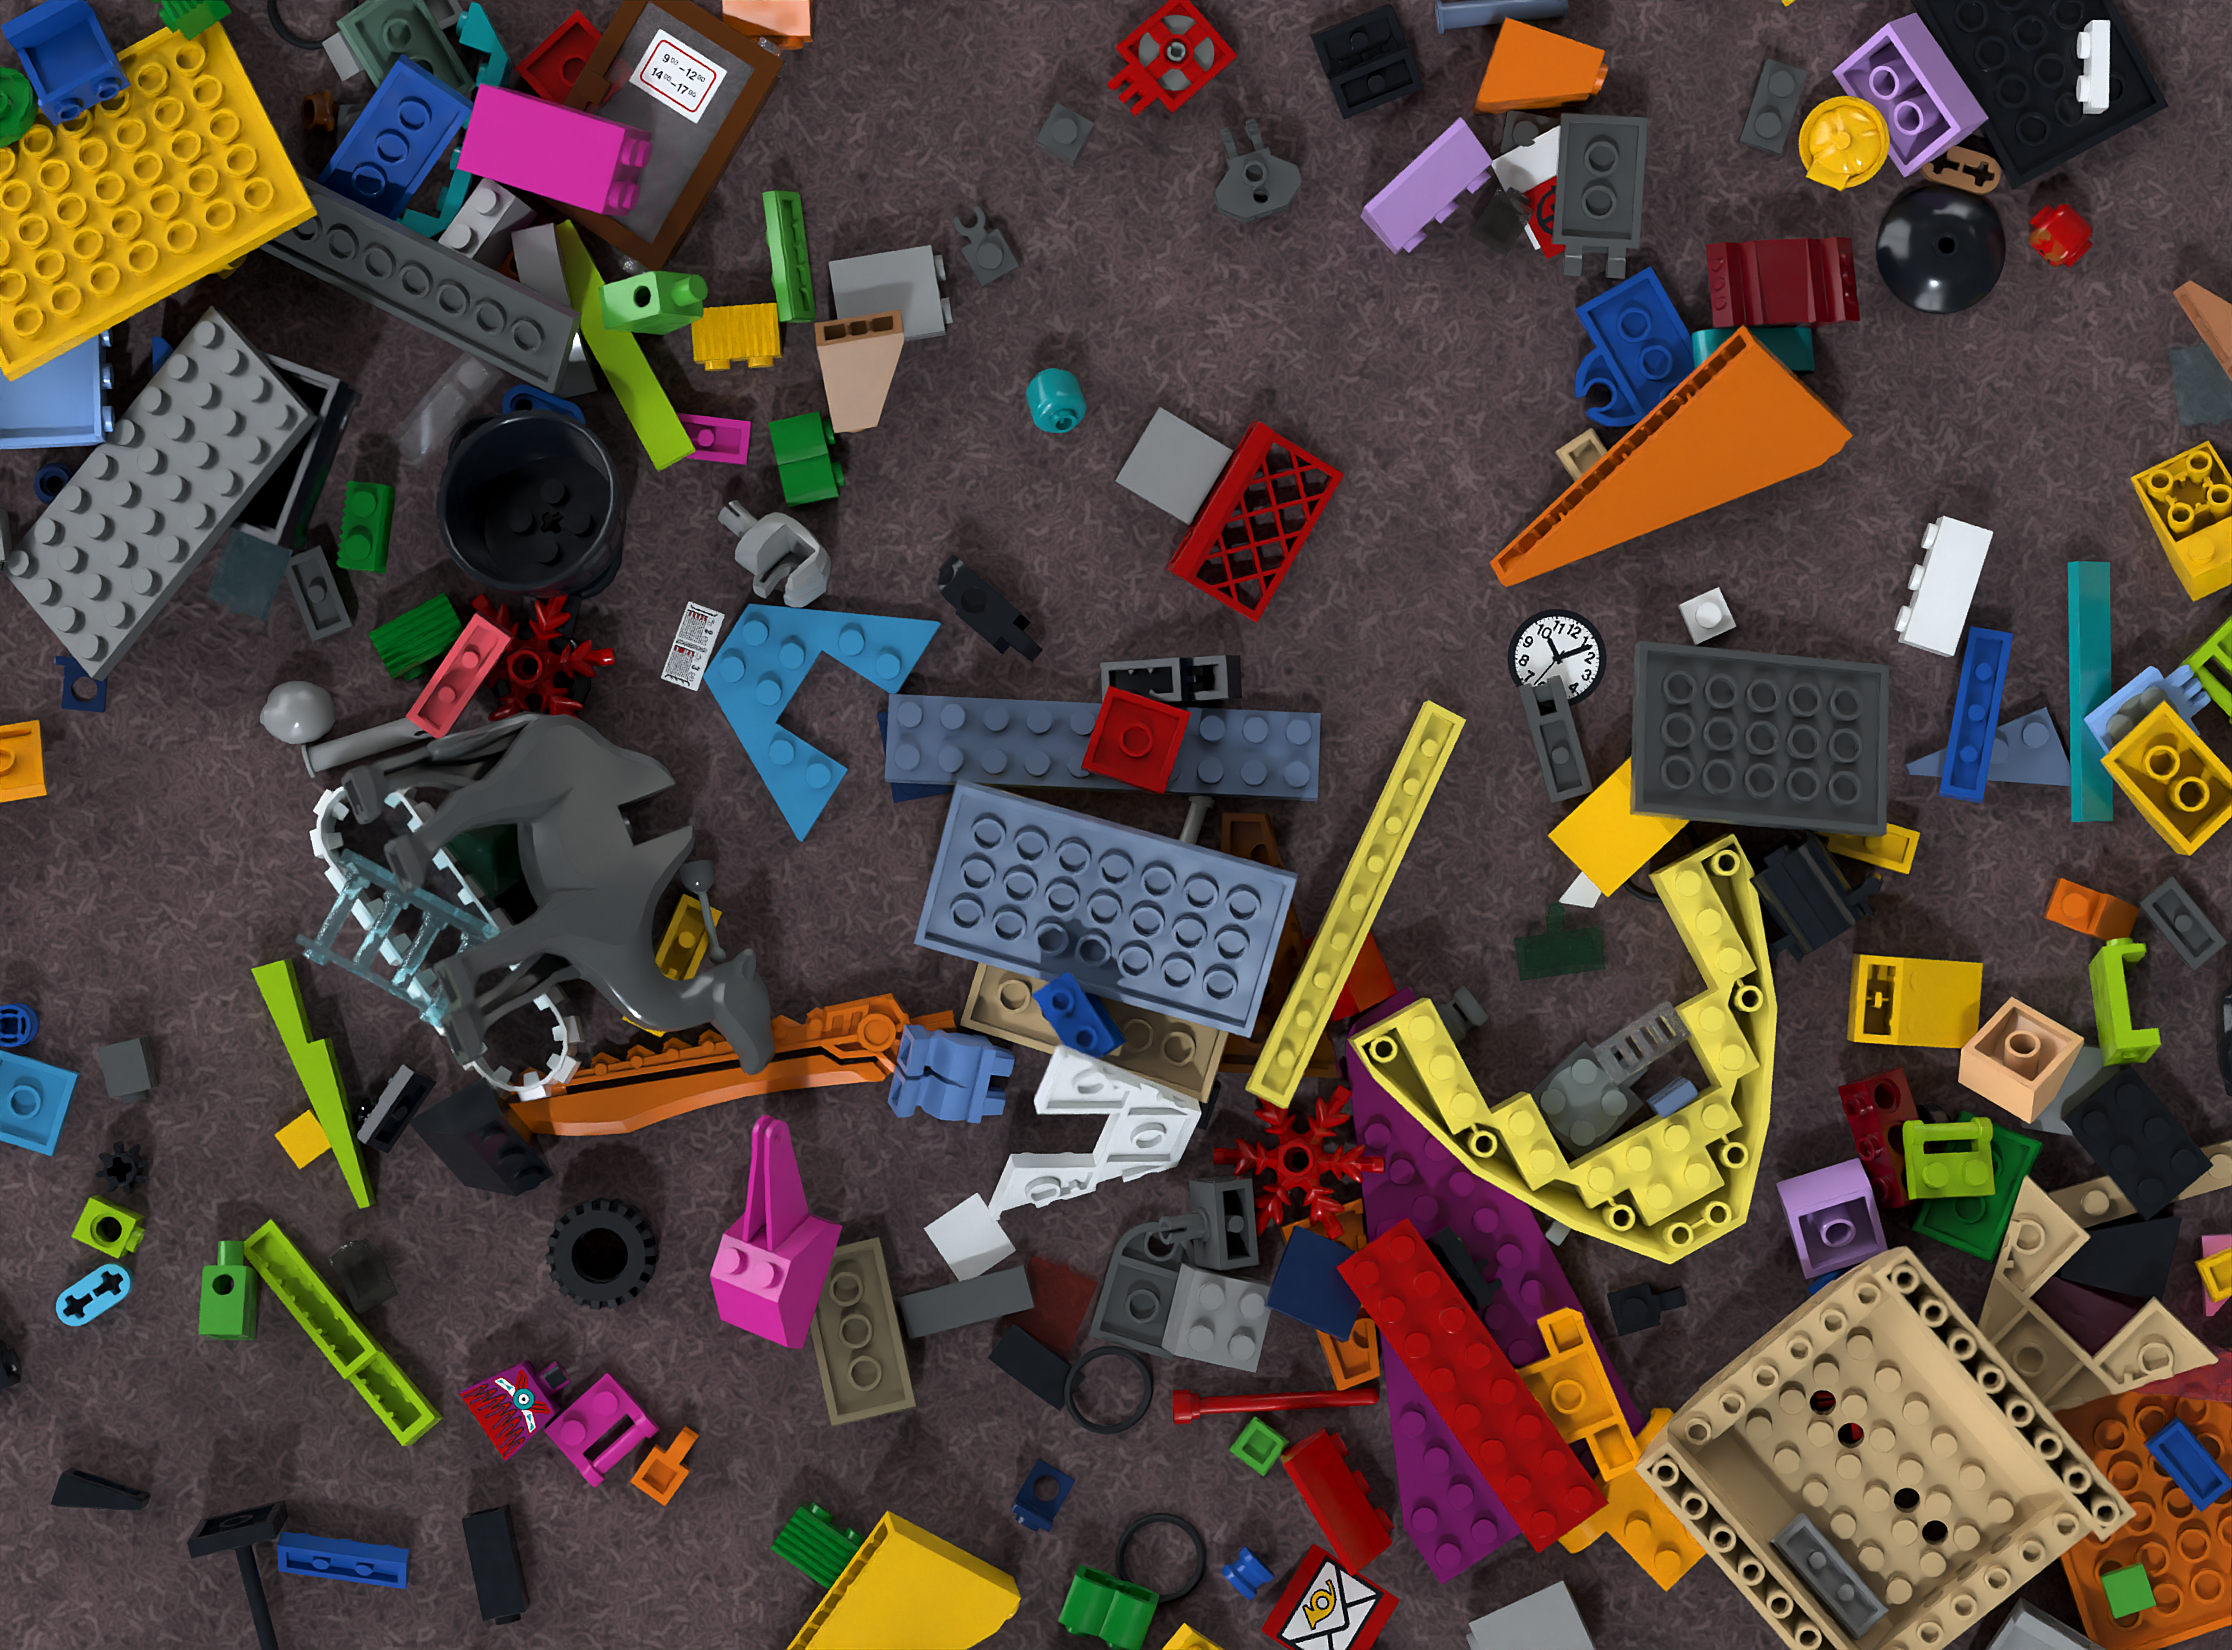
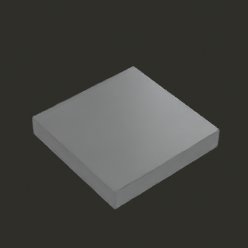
M1159 407L1115 482L1189 526L1234 451Z

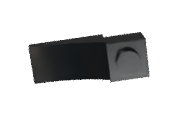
M1240 655L1101 662L1102 702L1108 685L1161 703L1242 698Z

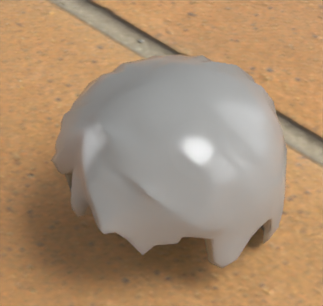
M289 681L276 686L270 692L267 703L260 713V723L264 724L266 729L282 742L289 744L312 742L331 731L335 722V705L329 692L320 686L307 681Z

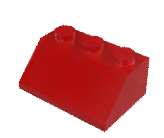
M1325 1427L1280 1454L1283 1466L1350 1577L1359 1572L1393 1544L1388 1532L1395 1529L1383 1507L1381 1506L1374 1510L1366 1497L1367 1494L1372 1492V1489L1360 1469L1353 1473L1351 1472L1344 1460L1345 1457L1350 1455V1452L1337 1432L1330 1436Z

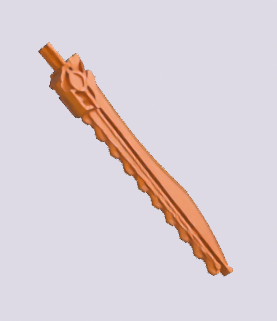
M888 993L825 1006L823 1010L816 1007L806 1014L808 1017L805 1020V1024H800L784 1015H779L771 1021L775 1053L821 1046L840 1059L876 1056L879 1059L877 1062L866 1061L841 1064L822 1053L771 1061L765 1069L756 1075H748L740 1066L568 1094L567 1086L739 1059L726 1038L709 1029L699 1036L700 1040L697 1046H692L672 1037L663 1044L664 1047L660 1054L639 1044L627 1051L626 1061H621L601 1052L591 1059L590 1068L586 1069L579 1066L569 1084L558 1082L552 1085V1096L529 1102L519 1101L508 1104L530 1128L532 1133L563 1136L630 1133L679 1114L746 1096L792 1089L883 1081L891 1072L894 1074L896 1065L900 1066L897 1062V1056L905 1024L921 1025L928 1031L942 1029L946 1033H958L953 1009L911 1018V1014L908 1011L905 1012L894 994ZM530 1066L520 1073L521 1077L518 1083L515 1084L511 1081L509 1083L518 1087H524V1074L537 1071L541 1080L545 1079L548 1074ZM511 1092L510 1095H515V1094H518V1093H517V1092Z

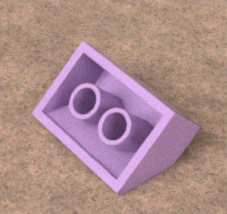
M1917 13L1887 23L1832 71L1848 96L1857 97L1869 102L1882 114L1890 135L1888 155L1904 178L1942 155L1954 145L1959 144L1989 119Z
M1460 117L1364 207L1361 219L1395 255L1403 248L1410 253L1428 236L1423 229L1431 221L1436 219L1441 224L1459 207L1454 200L1466 189L1471 194L1475 193L1491 177L1486 170L1493 161L1471 129Z

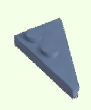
M2046 707L1996 727L1987 781L2071 786L2070 764ZM1948 747L1904 764L1909 775L1942 777Z

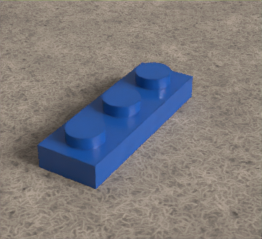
M281 1531L277 1545L278 1571L407 1589L410 1576L409 1549H402L393 1545L381 1546L360 1543L351 1539L338 1540L312 1536L308 1533Z

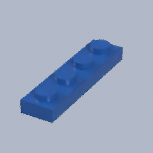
M1970 626L1939 796L1981 804L1983 802L2013 633Z

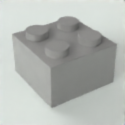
M1182 1263L1161 1347L1176 1356L1256 1373L1271 1312L1270 1308L1264 1306L1271 1285L1258 1279Z

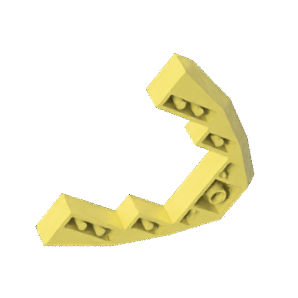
M1734 833L1722 834L1648 875L1709 988L1671 1010L1708 1077L1711 1086L1698 1092L1697 1097L1667 1118L1656 1115L1567 1164L1530 1093L1519 1092L1490 1109L1488 1108L1431 999L1421 998L1347 1038L1348 1042L1372 1077L1474 1174L1574 1230L1667 1264L1676 1262L1746 1223L1770 1120L1777 1002L1759 897L1749 881L1750 878L1755 876L1754 870Z

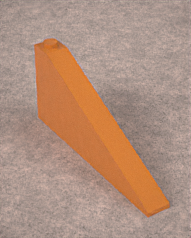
M1742 325L1489 563L1500 583L1507 588L1821 466L1829 457L1839 453L1853 435L1837 413L1750 330Z

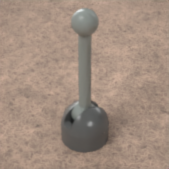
M699 860L687 863L679 867L681 881L687 890L699 896L711 947L708 957L713 964H721L724 962L726 954L719 947L707 891L715 881L713 861Z

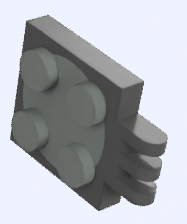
M1621 1035L1599 1056L1583 1040L1528 1092L1548 1129L1577 1159L1598 1148L1644 1104L1630 1087L1648 1071L1650 1066L1645 1061H1642L1632 1072L1627 1068L1638 1056V1053L1631 1048L1620 1059L1615 1055L1626 1043Z

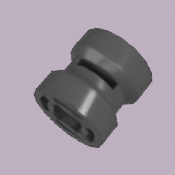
M1464 985L1453 993L1452 1000L1446 1005L1439 1004L1435 1007L1455 1045L1466 1038L1467 1031L1473 1026L1480 1027L1490 1019ZM1458 1006V1008L1461 1010L1464 1016L1468 1019L1467 1022L1463 1020V1018L1459 1015V1013L1455 1010L1454 1007Z

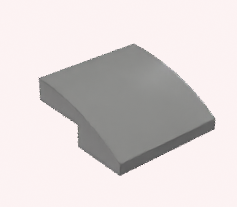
M2084 1043L2055 1099L2031 1124L2020 1119L2022 1128L2072 1135L2061 1119L2119 1071L2120 1065L2102 1067L2100 1046Z

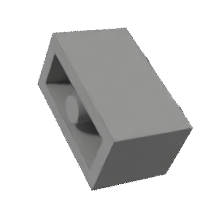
M484 177L438 240V243L497 271L513 249L511 232L528 228L538 213L492 179Z

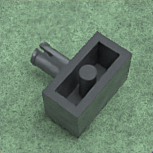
M1226 1174L1189 1180L1191 1213L1161 1217L1158 1227L1173 1229L1159 1231L1162 1242L1164 1244H1172L1173 1242L1194 1239L1195 1265L1200 1267L1226 1270L1258 1265L1252 1178Z

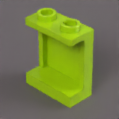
M2132 938L2112 939L2106 942L2107 946H2103L2089 964L2102 1067L2146 1063L2161 1046L2159 1028L2132 1030L2124 971L2134 969L2147 952L2146 944H2133Z

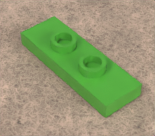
M777 190L762 193L767 225L766 241L770 248L773 270L771 281L776 293L779 322L805 323L815 321L816 313L799 192Z

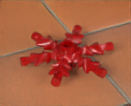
M485 593L471 602L477 612L481 610L515 635L506 649L505 658L496 663L484 683L488 681L489 690L494 687L499 678L507 680L511 686L510 694L497 698V700L505 704L488 716L489 721H499L520 713L521 710L530 712L524 700L530 693H538L543 697L541 712L549 707L550 715L567 714L579 719L574 711L583 709V705L578 701L563 697L569 689L555 688L553 684L554 675L562 670L570 678L574 679L573 670H576L587 677L595 678L596 673L592 666L616 664L613 647L590 651L592 645L590 639L580 644L572 653L570 643L566 645L560 655L554 654L549 650L548 641L562 635V633L554 629L571 617L570 612H560L568 594L549 598L546 606L539 599L535 601L538 623L529 620L534 635L526 641L516 637L518 621L510 626L509 609L506 604H502L497 612ZM530 658L535 659L538 663V671L533 675L525 670V663Z
M1338 1084L1327 1104L1322 1096L1317 1097L1316 1119L1307 1115L1310 1130L1305 1134H1298L1292 1129L1296 1114L1287 1118L1289 1106L1283 1109L1258 1096L1264 1108L1255 1109L1254 1114L1272 1125L1264 1131L1278 1135V1146L1274 1150L1267 1151L1261 1141L1258 1140L1256 1150L1245 1140L1237 1138L1235 1142L1238 1149L1214 1148L1213 1164L1237 1165L1233 1173L1235 1176H1240L1256 1167L1255 1175L1258 1176L1267 1166L1274 1169L1277 1173L1276 1183L1261 1186L1269 1193L1254 1198V1208H1259L1255 1214L1256 1235L1258 1237L1262 1235L1271 1218H1273L1277 1225H1281L1283 1202L1291 1206L1288 1191L1294 1187H1301L1307 1192L1302 1207L1311 1204L1310 1226L1315 1227L1321 1220L1329 1240L1333 1241L1343 1236L1345 1232L1334 1213L1344 1212L1345 1208L1339 1202L1326 1196L1334 1192V1190L1320 1186L1321 1174L1331 1170L1337 1179L1341 1181L1342 1172H1344L1354 1181L1362 1183L1364 1179L1361 1172L1385 1173L1386 1157L1362 1156L1365 1150L1364 1145H1358L1343 1154V1145L1339 1146L1332 1155L1322 1149L1324 1137L1337 1135L1330 1128L1340 1125L1350 1118L1349 1114L1340 1113L1353 1094L1344 1086ZM1298 1153H1305L1308 1156V1165L1303 1169H1298L1294 1165V1157Z

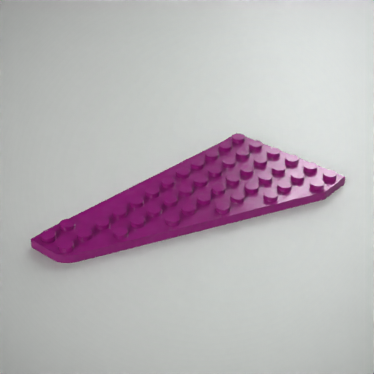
M1405 986L1396 994L1360 1016L1349 1029L1345 1042L1350 1091L1353 1092L1351 1104L1356 1145L1365 1146L1362 1156L1386 1157L1384 1174L1361 1172L1364 1179L1361 1186L1368 1243L1406 1216L1423 1239L1427 1235L1449 1225L1452 1231L1465 1243L1466 1251L1473 1262L1482 1258H1486L1489 1262L1481 1270V1276L1485 1282L1488 1283L1497 1278H1500L1502 1281V1286L1490 1298L1492 1303L1475 1311V1314L1515 1370L1550 1355L1536 1319L1566 1306L1581 1312L1633 1438H1635L1646 1426V1423L1634 1407L1528 1204L1477 1176L1468 1169L1372 1077L1348 1042L1347 1038L1417 1001L1409 987ZM1379 1329L1403 1527L1441 1585H1443L1522 1533V1530ZM1585 1437L1568 1444L1593 1479L1600 1470Z

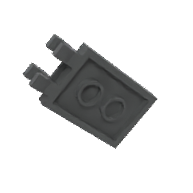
M1560 113L1551 244L1564 245L1561 275L1581 276L1583 252L1607 253L1605 277L1625 279L1626 248L1639 249L1648 118Z

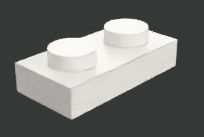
M2092 20L2084 27V32H2079L2077 56L2078 58H2084V76H2078L2076 96L2078 102H2083V114H2101L2109 108L2110 20Z

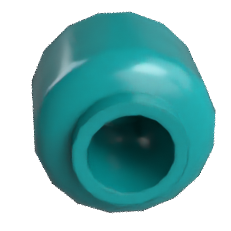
M1056 368L1043 370L1036 374L1026 388L1025 398L1034 424L1042 431L1050 433L1068 432L1078 425L1086 414L1087 405L1078 379L1071 372Z

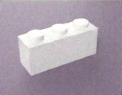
M1946 516L1937 518L1936 524H1928L1921 543V548L1927 549L1922 566L1918 564L1914 566L1908 583V589L1914 590L1909 607L1904 605L1901 607L1896 620L1895 630L1901 632L1898 642L1944 657L1954 656L1993 531Z

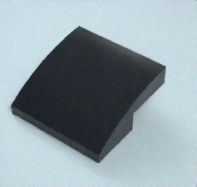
M1390 3L1310 34L1314 49L1343 119L1424 88L1410 47L1405 42L1394 8Z

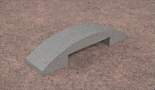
M551 222L511 232L520 283L574 309L563 269L565 260L555 223ZM579 325L561 389L553 393L554 396L562 399L598 391L599 389L589 350L584 348Z

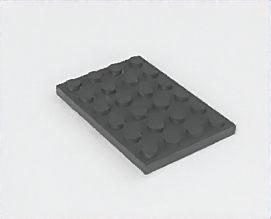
M1648 641L1637 642L1634 649L1630 815L1803 831L1804 829H1809L1814 832L1881 838L1886 835L1889 665Z

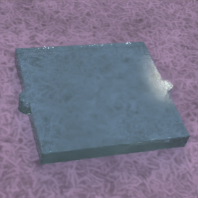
M2202 342L2200 347L2169 351L2180 426L2212 422L2213 425H2218L2221 423V420L2232 418V381L2207 342Z
M233 528L206 597L229 606V610L232 613L239 614L244 612L265 621L293 550L283 548Z

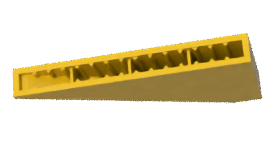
M887 1510L786 1650H967L996 1633L1005 1620L1011 1619L1018 1610L1022 1598L1013 1576Z

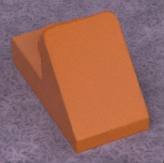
M2058 878L2043 918L2107 942L2112 939L2130 937L2140 908L2112 895L2099 893L2066 879Z

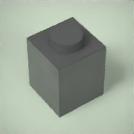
M1056 103L1036 139V147L1075 168L1095 131V123Z
M148 1036L98 1047L109 1098L122 1095L123 1103L125 1104L149 1098L147 1089L159 1087Z

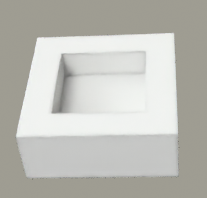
M1719 587L1678 605L1695 645L1736 627Z

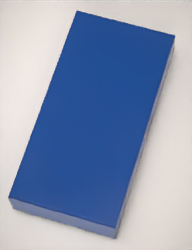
M2173 1417L2143 1442V1445L2199 1511L2202 1512L2232 1487V1480L2179 1417Z

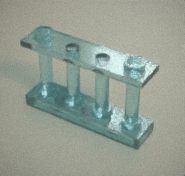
M345 848L337 864L348 869L344 876L348 879L316 939L314 940L307 935L299 934L295 942L306 947L302 953L305 957L325 967L329 960L418 1007L421 1009L418 1014L419 1018L441 1029L440 1018L449 1013L446 1010L448 1003L441 986L439 985L431 1002L407 990L439 930H445L447 925L450 924L463 931L460 937L463 942L456 955L466 949L490 941L501 933L502 930L422 887H418L416 891L405 894L400 889L392 871ZM372 882L386 890L383 896L386 901L356 957L352 960L331 949V946L363 887L368 889ZM409 903L424 910L421 918L425 921L391 981L369 968L402 908L406 910Z

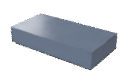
M1679 1076L1645 1101L1655 1114L1662 1118H1667L1697 1097L1698 1091L1690 1080Z

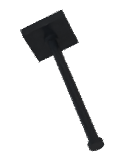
M285 1500L202 1519L187 1541L191 1559L226 1550H235L261 1650H279L252 1545L277 1538L288 1518Z

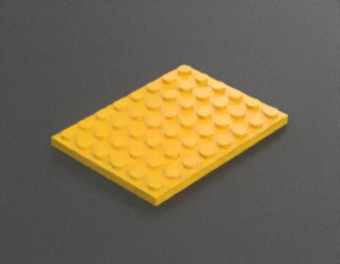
M220 20L190 41L180 30L172 33L166 26L122 50L116 55L131 84L130 86L119 91L114 98L101 101L82 111L75 119L62 122L56 126L53 125L38 105V113L32 127L17 141L0 148V368L10 382L318 215Z

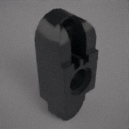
M951 554L938 569L940 573L937 583L940 593L946 601L957 609L955 614L1002 655L1011 646L1033 663L1043 649L1023 631L1030 624V621L961 560Z

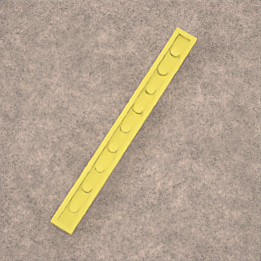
M1429 700L1423 703L1245 1090L1283 1109L1288 1108L1466 719Z

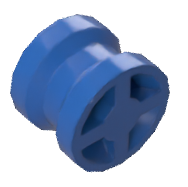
M1244 1546L1239 1551V1558L1233 1564H1226L1221 1569L1222 1574L1250 1601L1257 1595V1588L1262 1583H1269L1275 1577L1271 1569L1247 1546Z

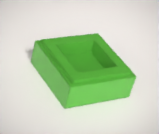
M1254 1415L1229 1448V1451L1264 1477L1290 1441Z
M2141 1562L2099 1575L2112 1617L2115 1619L2156 1606L2144 1566Z

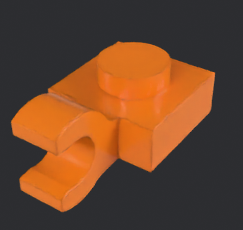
M685 1425L668 1451L656 1444L630 1482L663 1506H666L692 1469L683 1463L682 1459L699 1437V1434Z

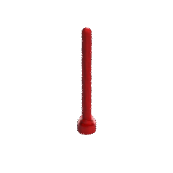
M1374 1388L1199 1397L1198 1393H1190V1389L1172 1390L1174 1425L1191 1424L1192 1419H1200V1415L1374 1405L1379 1401L1380 1395Z

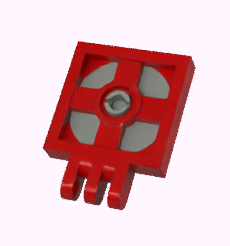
M1169 0L1115 47V50L1128 65L1107 83V86L1114 91L1125 81L1129 83L1130 86L1118 98L1123 104H1126L1136 94L1142 98L1129 110L1134 117L1140 115L1157 99L1173 115L1237 59V55L1190 0Z

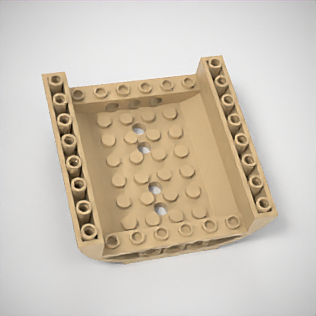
M1897 1247L1882 1252L1826 1284L1699 1387L1700 1390L1674 1414L1652 1439L1634 1467L1791 1650H1942L2092 1530L2103 1541L2137 1514L1908 1247ZM1820 1390L1831 1392L1835 1397L1834 1405L1826 1411L1814 1409L1810 1404V1399L1815 1392ZM1844 1424H1858L1863 1429L1862 1438L1852 1444L1843 1442L1838 1437V1432ZM1903 1488H1911L1917 1491L1919 1500L1911 1508H1901L1894 1502L1896 1493ZM1800 1512L1806 1514L1889 1609L1859 1640L1853 1639L1769 1542ZM1933 1520L1941 1521L1947 1526L1945 1536L1937 1541L1928 1540L1922 1534L1923 1527Z

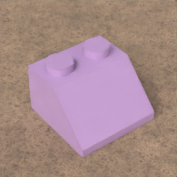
M1859 1158L1776 1183L1787 1225L1806 1279L1864 1262L1888 1250L1873 1191Z

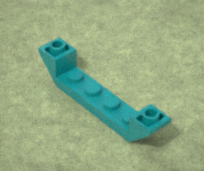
M471 2L469 11L463 10L460 14L456 26V36L460 37L459 44L465 50L490 57L489 63L483 62L481 64L475 86L479 88L481 83L506 88L513 63L484 8L478 3ZM472 111L462 125L464 129H468ZM456 145L452 153L449 169L453 170L454 174L450 187L443 186L437 201L436 210L441 212L440 218L406 209L404 217H398L395 222L438 242L474 192L479 176L457 169L463 145Z

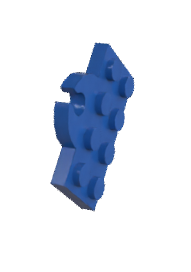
M1651 266L1574 310L1595 347L1594 350L1583 358L1575 374V398L1584 397L1589 387L1593 384L1600 383L1608 387L1611 393L1609 404L1602 408L1592 407L1585 413L1590 420L1604 427L1625 428L1639 423L1695 370L1692 337Z

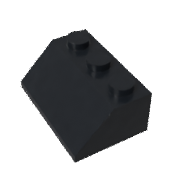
M485 1076L409 1120L411 1127L466 1187L517 1197L525 1191L536 1188L541 1182L554 1175L536 1135L532 1133L530 1128L506 1100L500 1097L497 1090Z

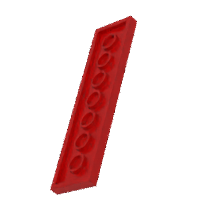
M1407 1216L1336 1266L1537 1553L1609 1504Z

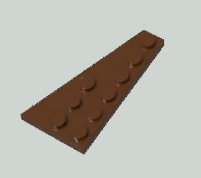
M1223 812L1222 853L1284 870L1269 814ZM1293 898L1290 901L1251 1038L1229 1033L1218 1072L1252 1074L1308 954ZM1328 1023L1324 1027L1302 1076L1343 1078Z

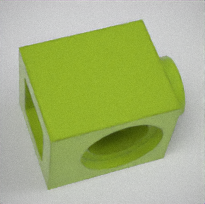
M98 1194L89 1198L71 1237L119 1259L126 1256L128 1251L135 1253L146 1231L140 1227L145 1216ZM107 1217H113L121 1224L122 1232L117 1240L110 1239L103 1231V1223Z

